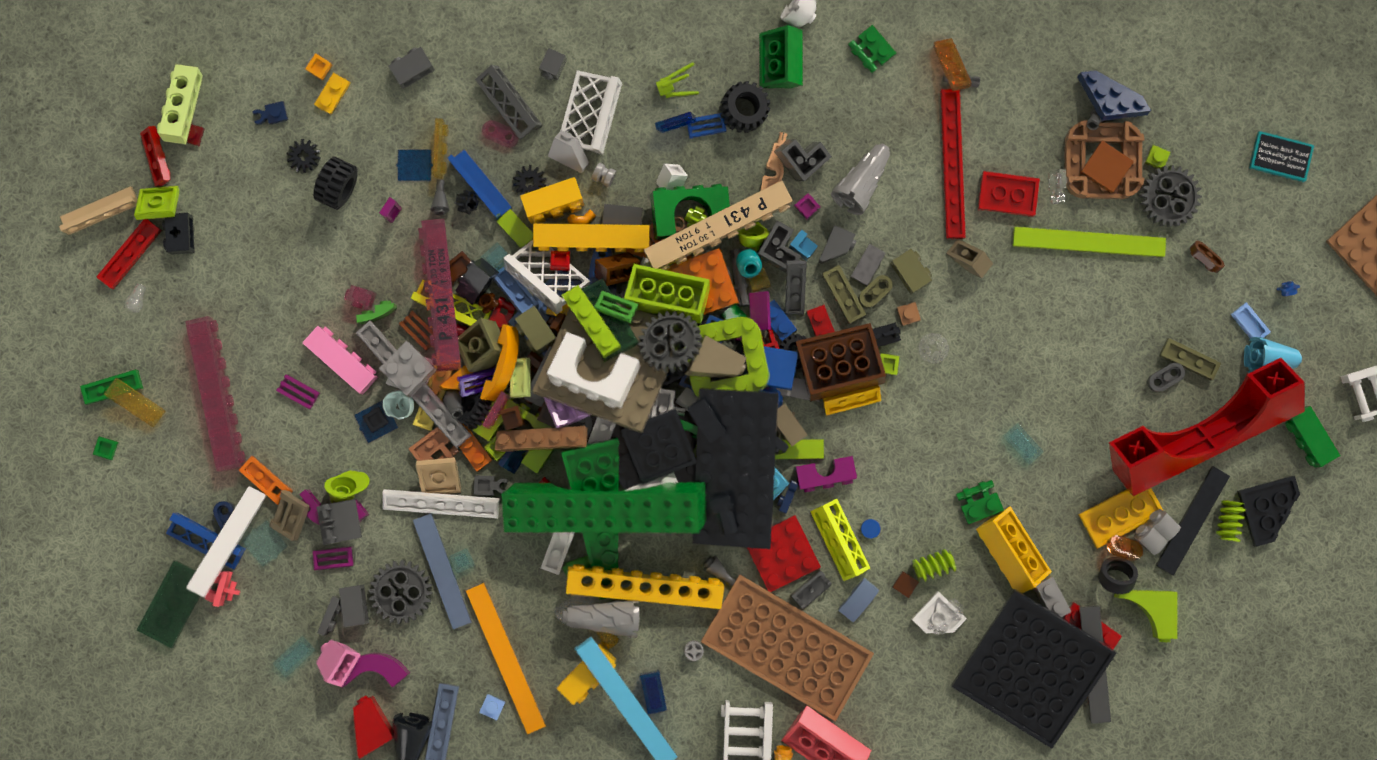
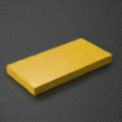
M1152 488L1136 496H1132L1128 489L1078 515L1094 546L1098 549L1144 525L1149 520L1151 513L1163 509Z

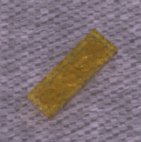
M435 118L433 176L435 178H443V173L447 171L444 155H447L448 146L444 141L445 136H448V125H445V121L441 118Z
M118 378L114 379L104 393L105 396L153 428L166 412Z

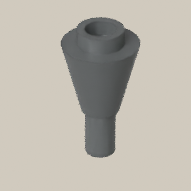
M442 179L437 180V190L430 208L436 215H445L446 212H449L444 192V180Z
M710 556L703 564L705 572L723 579L729 586L735 583L736 580L727 573L717 556L713 558Z

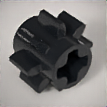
M467 190L457 194L456 202H454V204L459 206L457 210L469 215L471 211L477 210L479 200L475 198L477 194Z

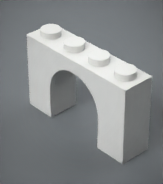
M566 332L547 372L550 382L559 387L561 385L566 386L571 392L579 394V392L584 393L591 400L597 401L599 399L604 401V404L611 408H622L640 369L639 360L620 353L611 374L607 378L598 382L586 381L577 374L579 361L587 347L585 339Z

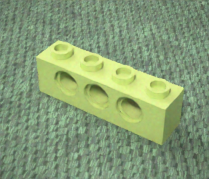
M175 64L174 71L170 74L171 84L170 88L166 90L167 100L166 104L162 107V119L158 123L157 132L165 142L186 144L201 86L202 74L198 67Z

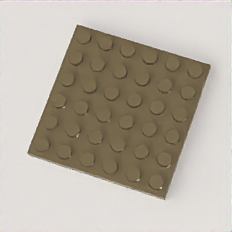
M582 290L594 307L599 296ZM603 298V300L607 302H610L612 304L614 303L616 305H619L620 307L631 310V308H627L622 304ZM569 309L532 390L533 393L642 433L670 369L668 368L667 372L664 373L662 367L659 371L656 370L655 365L650 367L648 362L644 361V356L640 354L641 349L638 346V343L641 342L638 337L644 335L641 329H647L645 323L651 324L653 323L651 317H654L656 320L659 317L636 310L630 324L597 311L621 347L604 358L571 309ZM669 326V327H668V334H669L670 344H668V345H669V347H670V349H671L670 357H672V356H673V350H672V348H671V339H672V337H671V335H670V326ZM683 329L677 330L676 333L682 332ZM566 332L585 339L587 347L579 361L577 374L586 381L598 382L607 378L611 374L620 353L639 360L640 369L622 408H611L605 405L604 401L599 399L597 401L591 400L584 393L579 392V394L571 392L566 386L561 385L559 387L550 382L547 372ZM659 332L656 336H661L664 332ZM660 350L658 354H662L665 350Z

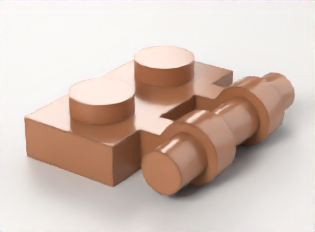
M438 427L409 448L417 461L433 460L432 456L439 450L444 454L438 459L454 458V455L460 452L455 446L450 450L446 447L451 441Z

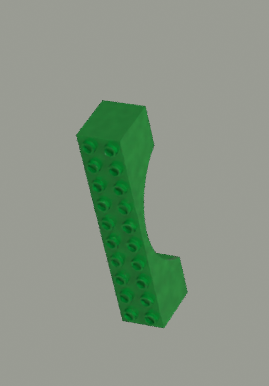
M705 482L664 483L648 488L611 492L569 490L557 487L553 483H514L502 493L504 532L699 533L707 521Z

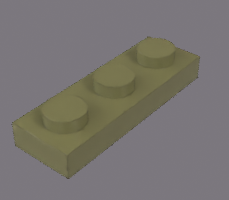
M840 265L822 273L848 324L866 316Z
M1170 338L1166 339L1159 355L1173 363L1181 364L1183 368L1210 381L1214 380L1221 365L1220 362Z

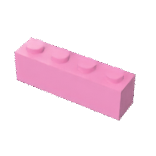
M317 326L302 343L359 394L363 395L377 380L378 377L375 375L377 371L369 364L364 366L360 362L362 358L355 352L351 354L346 350L348 346L340 339L336 341L332 337L334 333L326 326L324 328Z

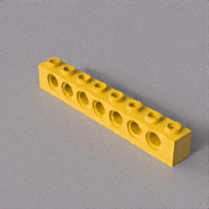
M581 564L568 566L566 594L714 609L722 608L724 585L717 578L701 580L698 576L681 578V575L678 574L662 576V573L659 572L643 574L639 570L623 572V569L620 568L604 570V567L593 566L592 568H584L585 566ZM585 576L592 578V581L588 584L583 583L581 580ZM604 578L612 580L607 586L601 584ZM624 580L631 582L630 586L626 588L620 584ZM643 582L650 583V587L645 590L641 589L640 585ZM662 584L669 585V589L667 591L659 590ZM682 586L689 587L686 593H680L679 588ZM701 588L708 589L705 595H699L698 591Z

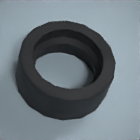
M1122 557L1107 558L1102 563L1098 575L1099 582L1103 588L1111 593L1126 594L1134 589L1138 578V570L1128 559ZM1107 571H1121L1128 576L1129 580L1118 581L1113 579Z

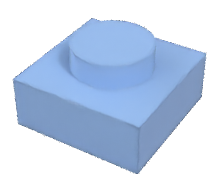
M487 694L479 713L498 720L505 701Z

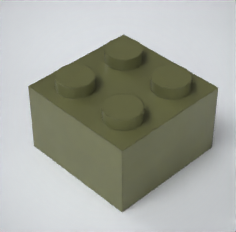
M535 306L515 318L517 321L515 327L523 337L527 336L528 340L525 342L533 353L537 351L540 355L548 350L549 346H553L556 337Z
M480 318L455 339L468 372L475 373L491 369L498 363L503 345L497 343L500 330L496 321Z

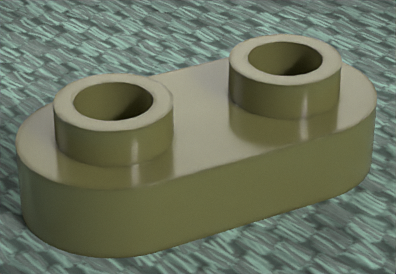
M886 275L878 276L860 293V304L865 308L875 306L892 289V280ZM880 282L885 283L886 287L884 289L879 287ZM866 295H870L872 297V300L870 302H867L865 300Z

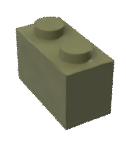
M909 249L890 263L910 295L932 281L930 270L927 267H923L920 262V255L916 251L913 252L912 249Z

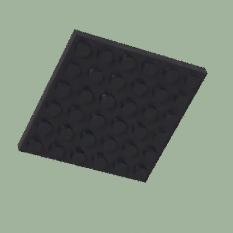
M1014 589L951 685L954 689L1053 749L1117 652Z

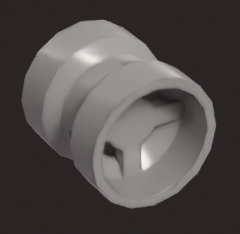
M599 162L591 179L595 182L600 181L603 183V186L609 188L617 171L612 168L608 169Z

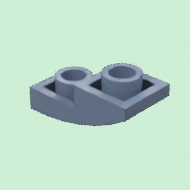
M863 578L852 590L851 595L839 607L838 611L854 622L871 603L879 589Z

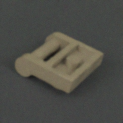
M282 490L279 496L281 499L274 519H271L269 526L288 539L296 541L299 538L310 506L293 496L290 491Z

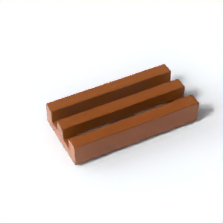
M413 310L399 323L425 351L439 339V336ZM412 317L434 337L432 340L411 320ZM407 322L428 342L427 345L405 325Z

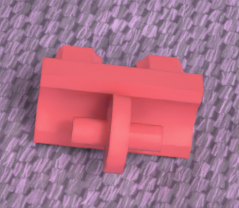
M220 572L214 582L219 584L217 591L210 589L205 600L212 602L213 606L219 607L224 605L225 598L228 601H232L233 595H239L240 590L235 589L237 582L231 581L233 572Z

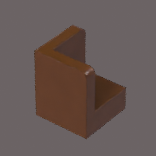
M518 405L499 411L500 415H502L506 431L525 426L522 412Z

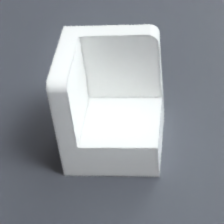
M664 164L656 183L659 187H665L666 190H674V187L684 186L688 175L680 165Z

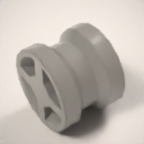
M693 640L686 644L684 653L687 659L697 661L702 658L704 649L700 642Z

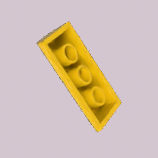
M1011 506L993 516L976 529L979 537L984 541L1012 589H1016L1021 593L1035 588L1052 572Z

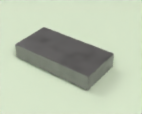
M869 244L853 271L851 278L868 286L886 253Z

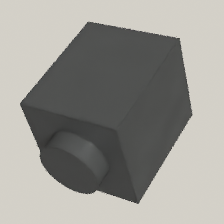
M548 48L539 67L542 77L550 81L552 79L558 80L567 61L566 55Z

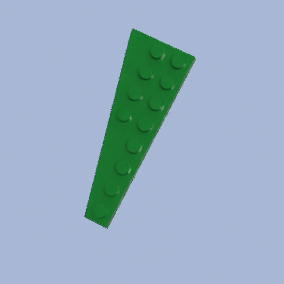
M618 437L588 444L586 447L561 451L571 490L589 492L618 491ZM582 533L591 568L593 566L604 567V570L618 568V533ZM604 578L601 584L607 586L612 580Z

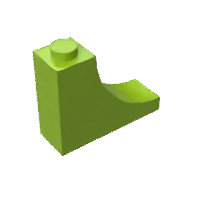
M1132 590L1126 594H1114V597L1129 600L1142 609L1151 624L1153 637L1158 638L1159 642H1171V639H1177V592Z

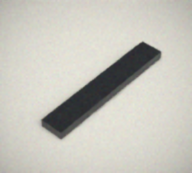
M1214 466L1210 468L1179 523L1181 527L1179 532L1169 540L1155 566L1174 576L1230 478L1228 474Z

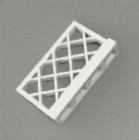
M577 71L561 131L568 132L572 129L582 149L603 155L622 86L619 77L611 76L610 78ZM581 76L588 78L591 82L582 89L579 85ZM601 81L608 82L606 89L599 93L595 85ZM594 87L597 94L587 99L584 92ZM582 94L586 101L576 106L574 99ZM600 97L602 105L594 110L590 103ZM589 105L593 112L583 117L579 110ZM577 111L581 119L571 124L569 117ZM595 115L597 124L589 128L586 120ZM584 122L588 130L578 135L574 128ZM589 133L592 136L591 146L585 145L581 141V138Z
M532 240L512 256L508 254L503 258L504 269L557 315L562 311V306L566 304L564 299L557 295V290L569 291L575 286H571V279L581 280L583 283L579 287L584 290L590 285V280L571 264L569 274H558V271H555V274H544V268H550V263H545V257H551V251L555 250L550 247V251L547 252L532 251ZM521 256H529V263L519 262L517 259ZM531 256L542 257V263H531ZM531 268H542V274H533ZM544 279H555V285H546ZM557 279H569V284L557 285Z

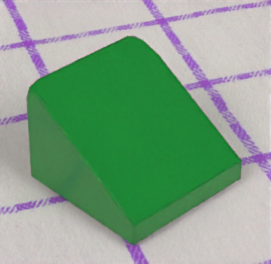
M736 304L731 305L721 314L724 320L748 317Z

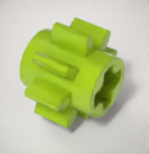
M696 206L695 209L690 208L684 221L688 222L687 227L706 219L705 209Z

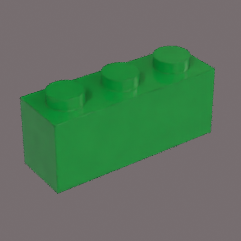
M1305 406V412L1286 421V428L1295 435V442L1306 453L1305 459L1310 466L1314 468L1322 467L1341 456L1311 406Z

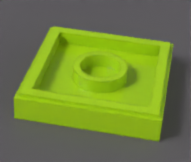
M168 186L140 189L134 213L136 220L175 217L179 187Z

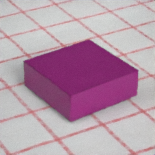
M809 193L794 205L806 220L821 208Z

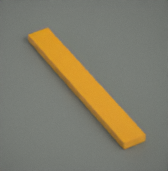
M485 583L467 590L466 593L527 734L545 727V722Z

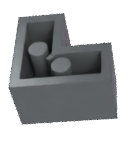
M787 139L774 151L796 181H805L832 157L821 142H812L803 150L796 139Z
M777 220L758 253L760 259L786 273L787 261H799L801 255L785 247L794 229Z

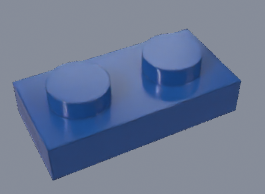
M775 300L771 301V328L779 339L783 341L786 337L797 331V329Z

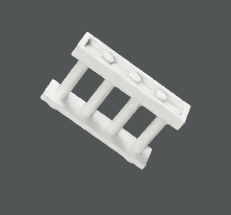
M1377 366L1340 376L1343 384L1349 383L1350 386H1353L1362 413L1354 416V419H1362V422L1373 420L1374 415H1377V410L1369 411L1360 383H1362L1361 379L1366 377L1368 380H1371L1377 398Z
M725 700V705H721V717H725L723 760H728V755L759 756L762 760H771L772 702H764V707L760 706V708L730 707V701ZM729 715L760 716L763 719V726H760V728L729 727ZM729 735L759 736V738H763V746H759V748L728 747Z

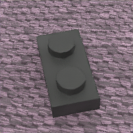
M332 596L317 633L325 636L329 632H333L336 626L334 621L336 614H340L342 611L339 596Z

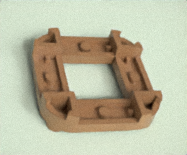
M1087 120L1074 125L1065 137V185L1069 193L1078 198L1127 199L1136 194L1144 184V178H1142L1143 133L1141 134L1139 129L1132 125V122L1128 121L1124 123H1100L1096 130H1090L1087 127ZM1102 140L1106 143H1121V153L1134 161L1112 194L1080 173L1085 166V143H1100Z

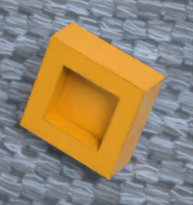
M315 53L305 69L323 81L333 65Z

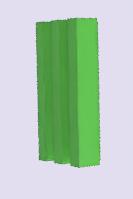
M602 291L594 308L596 311L631 324L632 317H634L635 311L638 309V304ZM603 298H606V299H609V300H611V301H614V302H617V303H619V304H622V305H624V306L630 307L631 310H628V309H626V308L620 307L619 305H616V304H614V303L612 304V303H610V302H607V301L603 300Z

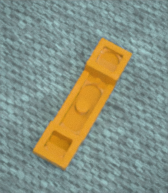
M505 324L502 326L497 342L503 345L492 381L485 380L480 399L495 401L503 393L512 377L519 349V334L515 326Z

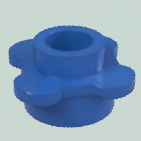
M1293 281L1284 282L1282 287H1278L1277 290H1281L1282 296H1291L1298 293L1297 288H1300V285H1295Z

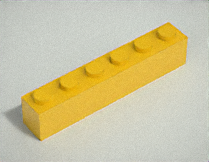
M534 223L533 247H538V251H550V247H557V251H569V247H576V251H588V248H596L598 252H607V248H615V252H626V248H634V252H644V249L650 247V225Z

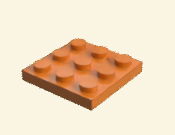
M720 248L690 258L681 264L669 266L670 269L667 270L710 280V291L704 315L739 303Z

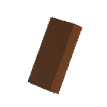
M461 251L442 267L446 271L440 272L439 269L434 273L437 275L436 279L446 290L462 275L466 274V267L471 260Z

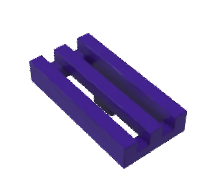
M491 368L457 377L459 382L458 388L460 389L459 395L465 397L482 392L484 385L481 384L485 383V380L492 381L495 369ZM474 385H476V386H477V385H481V386H478V387H474V388H470V389H466V390H465L466 387H470V386H474Z

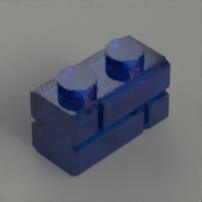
M654 670L640 673L647 713L653 714L666 711L667 704L660 671Z

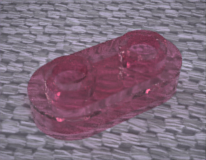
M487 121L482 127V133L485 138L504 147L512 148L519 141L512 128L496 121ZM490 127L495 128L494 132H488V129ZM508 134L512 135L510 140L505 139Z

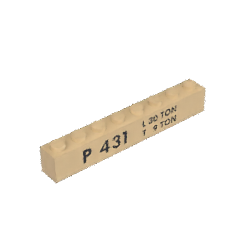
M780 181L644 249V253L652 268L667 271L670 269L669 265L675 262L677 265L687 260V256L691 254L694 256L704 252L703 248L709 245L715 247L721 243V239L728 237V239L733 238L739 234V230L743 228L745 230L751 229L756 226L755 222L761 219L763 222L767 221L777 211L780 213L790 209L789 205L792 204L793 200L783 181Z

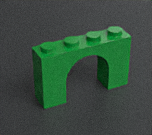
M714 184L711 187L704 188L703 185L692 186V189L678 186L674 187V190H666L665 187L655 188V191H652L650 194L654 240L666 239L676 234L674 212L677 204L682 201L693 200L700 203L706 209L708 217L730 207L728 186L722 187V184Z

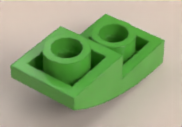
M381 301L380 305H374L375 313L372 310L362 311L361 315H356L357 323L361 325L366 324L370 320L372 322L380 320L393 313L397 309V305L391 303V301Z

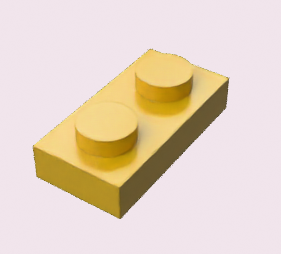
M333 73L314 105L332 115L349 87L350 82Z

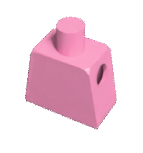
M330 640L321 646L322 653L317 660V666L325 682L342 687L361 655L345 644Z

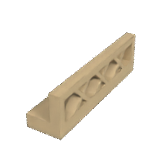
M130 186L60 216L63 223L59 226L60 230L70 235L135 207L138 199L133 188Z

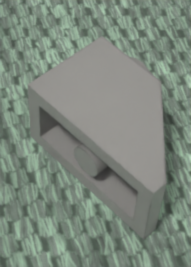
M560 131L555 136L548 157L582 173L588 166L589 161L579 140L573 137L572 134Z

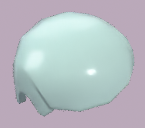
M396 390L386 394L383 399V409L387 416L404 419L412 414L414 400L412 397L406 396L401 390Z

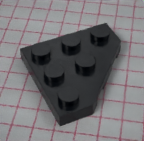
M1295 476L1285 477L1237 491L1240 503H1244L1241 506L1246 509L1243 513L1254 547L1275 542L1281 526L1285 524L1294 502L1300 496Z

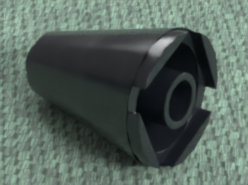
M409 712V716H403V713H399L393 717L396 760L419 759L432 728L433 722H429L430 718L428 716Z

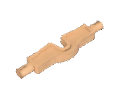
M780 132L778 142L774 143L766 168L775 171L776 175L774 177L763 176L761 191L780 182L783 178L784 167L774 151L786 141L788 135L784 133L782 140L783 132Z

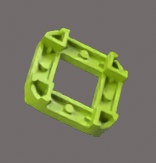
M737 317L697 326L700 328L701 333L699 334H701L702 338L707 336L717 342L742 337L749 373L748 375L711 382V377L690 376L693 392L698 398L700 388L762 391L767 386L770 380V372L768 370L762 332L752 319Z

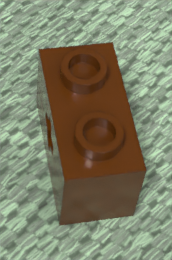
M629 252L596 259L595 277L606 286L629 281L633 264L640 265V260Z

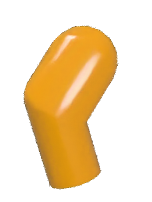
M589 209L584 216L569 215L567 221L569 224H589L596 217V214Z

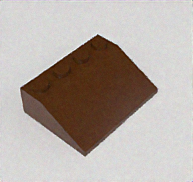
M871 323L796 341L810 402L885 384L886 373Z

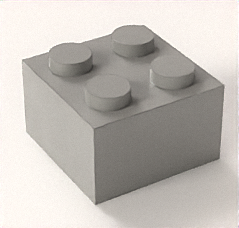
M408 341L379 368L410 398L437 371Z

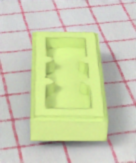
M517 358L515 369L510 379V398L531 397L530 358Z

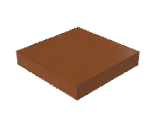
M1102 140L1080 173L1112 194L1134 161Z

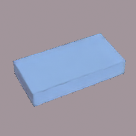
M1247 302L1230 314L1250 339L1253 337L1264 338L1271 332Z

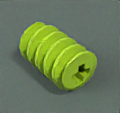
M1223 500L1221 504L1226 507L1220 508V512L1225 515L1218 516V519L1223 521V523L1217 524V527L1222 529L1216 531V534L1221 537L1218 539L1240 542L1241 540L1235 536L1242 534L1237 528L1243 527V524L1239 523L1238 520L1244 519V516L1239 514V512L1246 511V509L1241 507L1244 503Z
M945 549L942 550L941 555L939 552H935L934 558L929 554L927 555V560L924 557H920V563L916 559L912 561L918 581L922 577L926 582L927 575L934 579L935 572L941 577L942 570L949 574L950 567L956 572L954 558L949 551L948 553Z

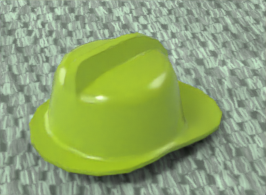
M757 221L755 222L756 226L748 230L743 228L738 231L740 244L755 251L759 250L764 239L769 235V230Z
M350 470L328 479L325 482L324 488L329 493L331 503L352 500L357 493L362 492L368 487L370 479L364 472Z

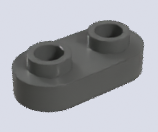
M1179 363L1168 364L1149 376L1147 380L1148 387L1154 392L1163 391L1182 380L1185 370ZM1172 369L1176 371L1175 376L1170 374ZM1155 379H1158L1160 381L1159 386H1156L1154 384Z

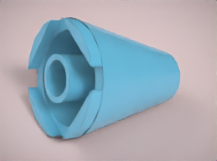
M1262 337L1251 338L1249 341L1252 342L1250 345H1246L1244 349V366L1249 368L1250 371H1247L1248 373L1279 358H1282L1292 369L1297 368L1302 361V356L1297 349Z

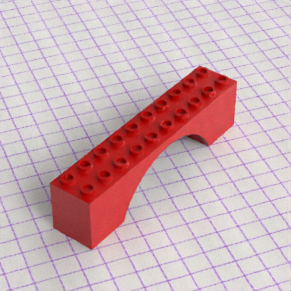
M1279 358L1248 373L1232 398L1217 412L1196 425L1168 433L1154 432L1145 426H1141L1109 442L1112 469L1131 495L1136 496L1305 412V382L1282 358Z

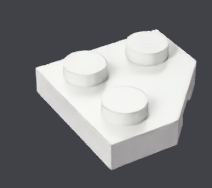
M937 591L911 620L925 633H954L967 618Z

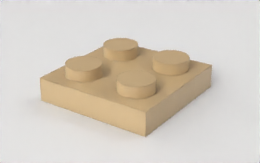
M455 457L416 461V469L422 492L437 494L461 493V483Z

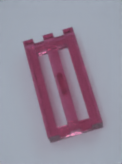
M501 391L482 426L492 429L500 415L499 411L503 410L510 398L509 395Z

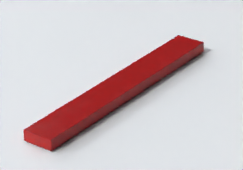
M941 89L946 239H965L960 89Z

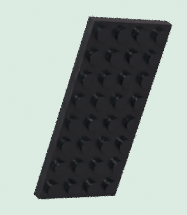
M699 389V400L704 397L713 409L715 416L726 429V434L709 443L699 427L697 430L695 482H705L707 521L699 533H693L692 544L771 549L779 392ZM730 493L738 531L728 535H721L716 515L713 514L710 498Z

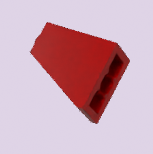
M365 695L357 700L358 705L353 707L359 759L394 738L393 728L374 696L368 698Z

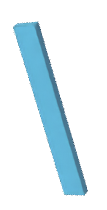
M590 637L575 648L577 653L654 759L675 760L677 755L593 638Z

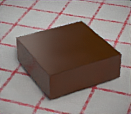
M902 571L892 588L909 598L919 581Z

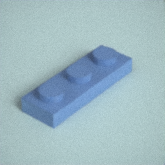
M504 267L498 270L499 273L494 281L520 314L533 306L539 309L538 302L525 286L508 273Z

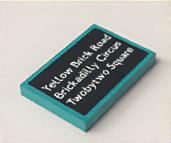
M1259 131L1257 132L1249 168L1306 182L1314 145Z

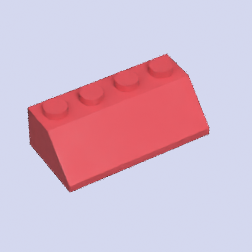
M808 706L799 713L781 740L808 760H867L871 753V750Z

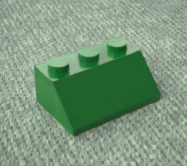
M786 25L759 33V82L761 87L794 88L803 86V30Z

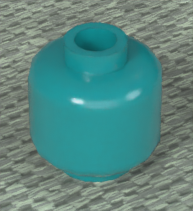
M754 250L741 251L736 258L737 269L743 277L752 278L760 273L762 262L758 253Z

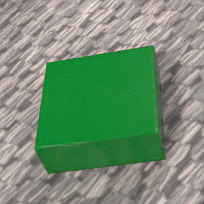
M99 436L92 455L113 460L118 442Z

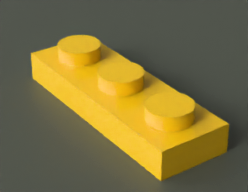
M872 386L824 398L823 406L826 416L880 402V386Z

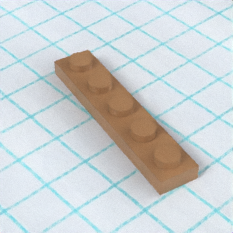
M577 426L561 427L558 429L497 431L495 450L506 452L586 447L588 428Z

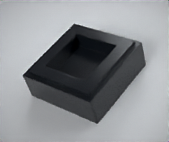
M380 407L362 416L372 433L389 424Z

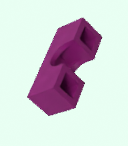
M853 456L833 459V472L827 477L821 476L817 472L815 463L795 467L799 490L804 489V493L816 491L815 487L821 485L823 489L831 488L837 482H841L842 485L852 484L853 479H857Z

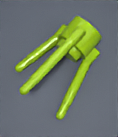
M692 62L657 81L656 84L660 96L665 95L667 99L675 96L698 95L699 91L671 92L674 90L673 84L688 78L689 74L677 78L674 77L694 66V63Z

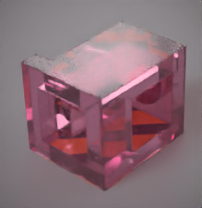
M351 285L350 289L346 290L344 299L352 302L351 306L362 309L364 306L363 309L368 311L372 309L376 293Z

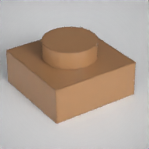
M915 302L896 308L902 326L921 320Z

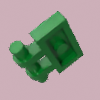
M873 24L858 36V39L862 42L858 45L854 40L848 44L854 56L857 55L863 62L862 65L865 69L868 68L871 73L878 69L874 65L875 61H878L882 66L896 55V51ZM867 48L873 56L869 58L863 50Z
M992 480L979 482L977 486L970 489L968 487L964 488L962 492L956 494L958 501L966 499L967 504L960 507L967 524L1004 511L997 492L989 495L988 489L994 487ZM981 492L983 498L973 501L972 496Z

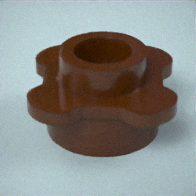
M486 293L480 297L478 305L483 308L482 312L484 314H488L490 310L498 307L499 301L495 299L494 293Z

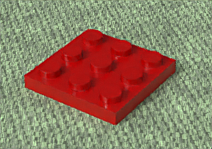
M796 515L772 526L771 549L747 548L769 592L821 568Z

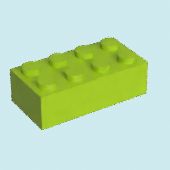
M633 264L624 299L638 304L637 310L657 315L661 313L662 316H665L666 311L670 315L676 311L678 316L683 312L685 318L691 316L692 321L701 324L710 291V280Z

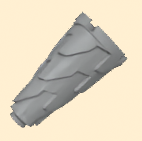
M882 143L880 145L876 144L869 153L863 156L856 167H853L840 180L831 192V197L841 208L843 204L849 207L847 212L862 215L870 203L869 200L878 186L876 184L885 170L884 167L890 157V149L887 145Z
M616 600L592 605L567 607V611H563L562 622L566 623V626L570 628L589 629L596 632L637 638L638 634L633 633V631L639 630V607L634 606V603H639V601Z

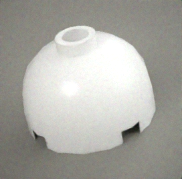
M792 0L788 7L786 5L781 14L782 20L794 27L804 26L807 22L809 24L812 23L816 17V1Z

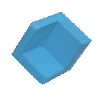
M803 230L798 233L789 245L790 249L801 255L806 261L818 247L807 238V233Z

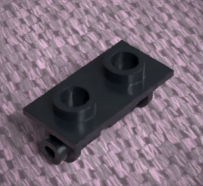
M896 322L873 329L878 347L901 341L899 335L901 332Z

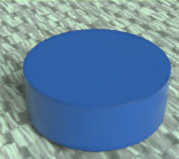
M867 519L861 525V533L866 538H875L880 533V525L874 519Z

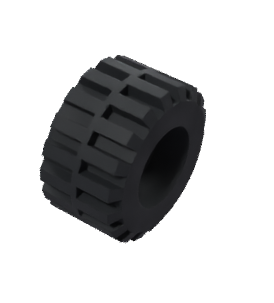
M745 81L743 84L738 82L736 85H732L725 93L720 102L722 103L720 106V111H722L720 116L721 119L725 118V125H731L729 129L734 130L736 128L738 133L742 131L749 133L750 130H756L766 120L767 114L770 112V107H768L770 99H766L768 94L767 92H762L763 87H756L757 83L754 82L751 85L749 81ZM743 98L750 101L754 106V115L744 116L739 113L735 105L736 100Z
M335 156L330 158L322 167L316 179L313 192L314 199L335 210L340 209L353 192L358 175L357 167Z

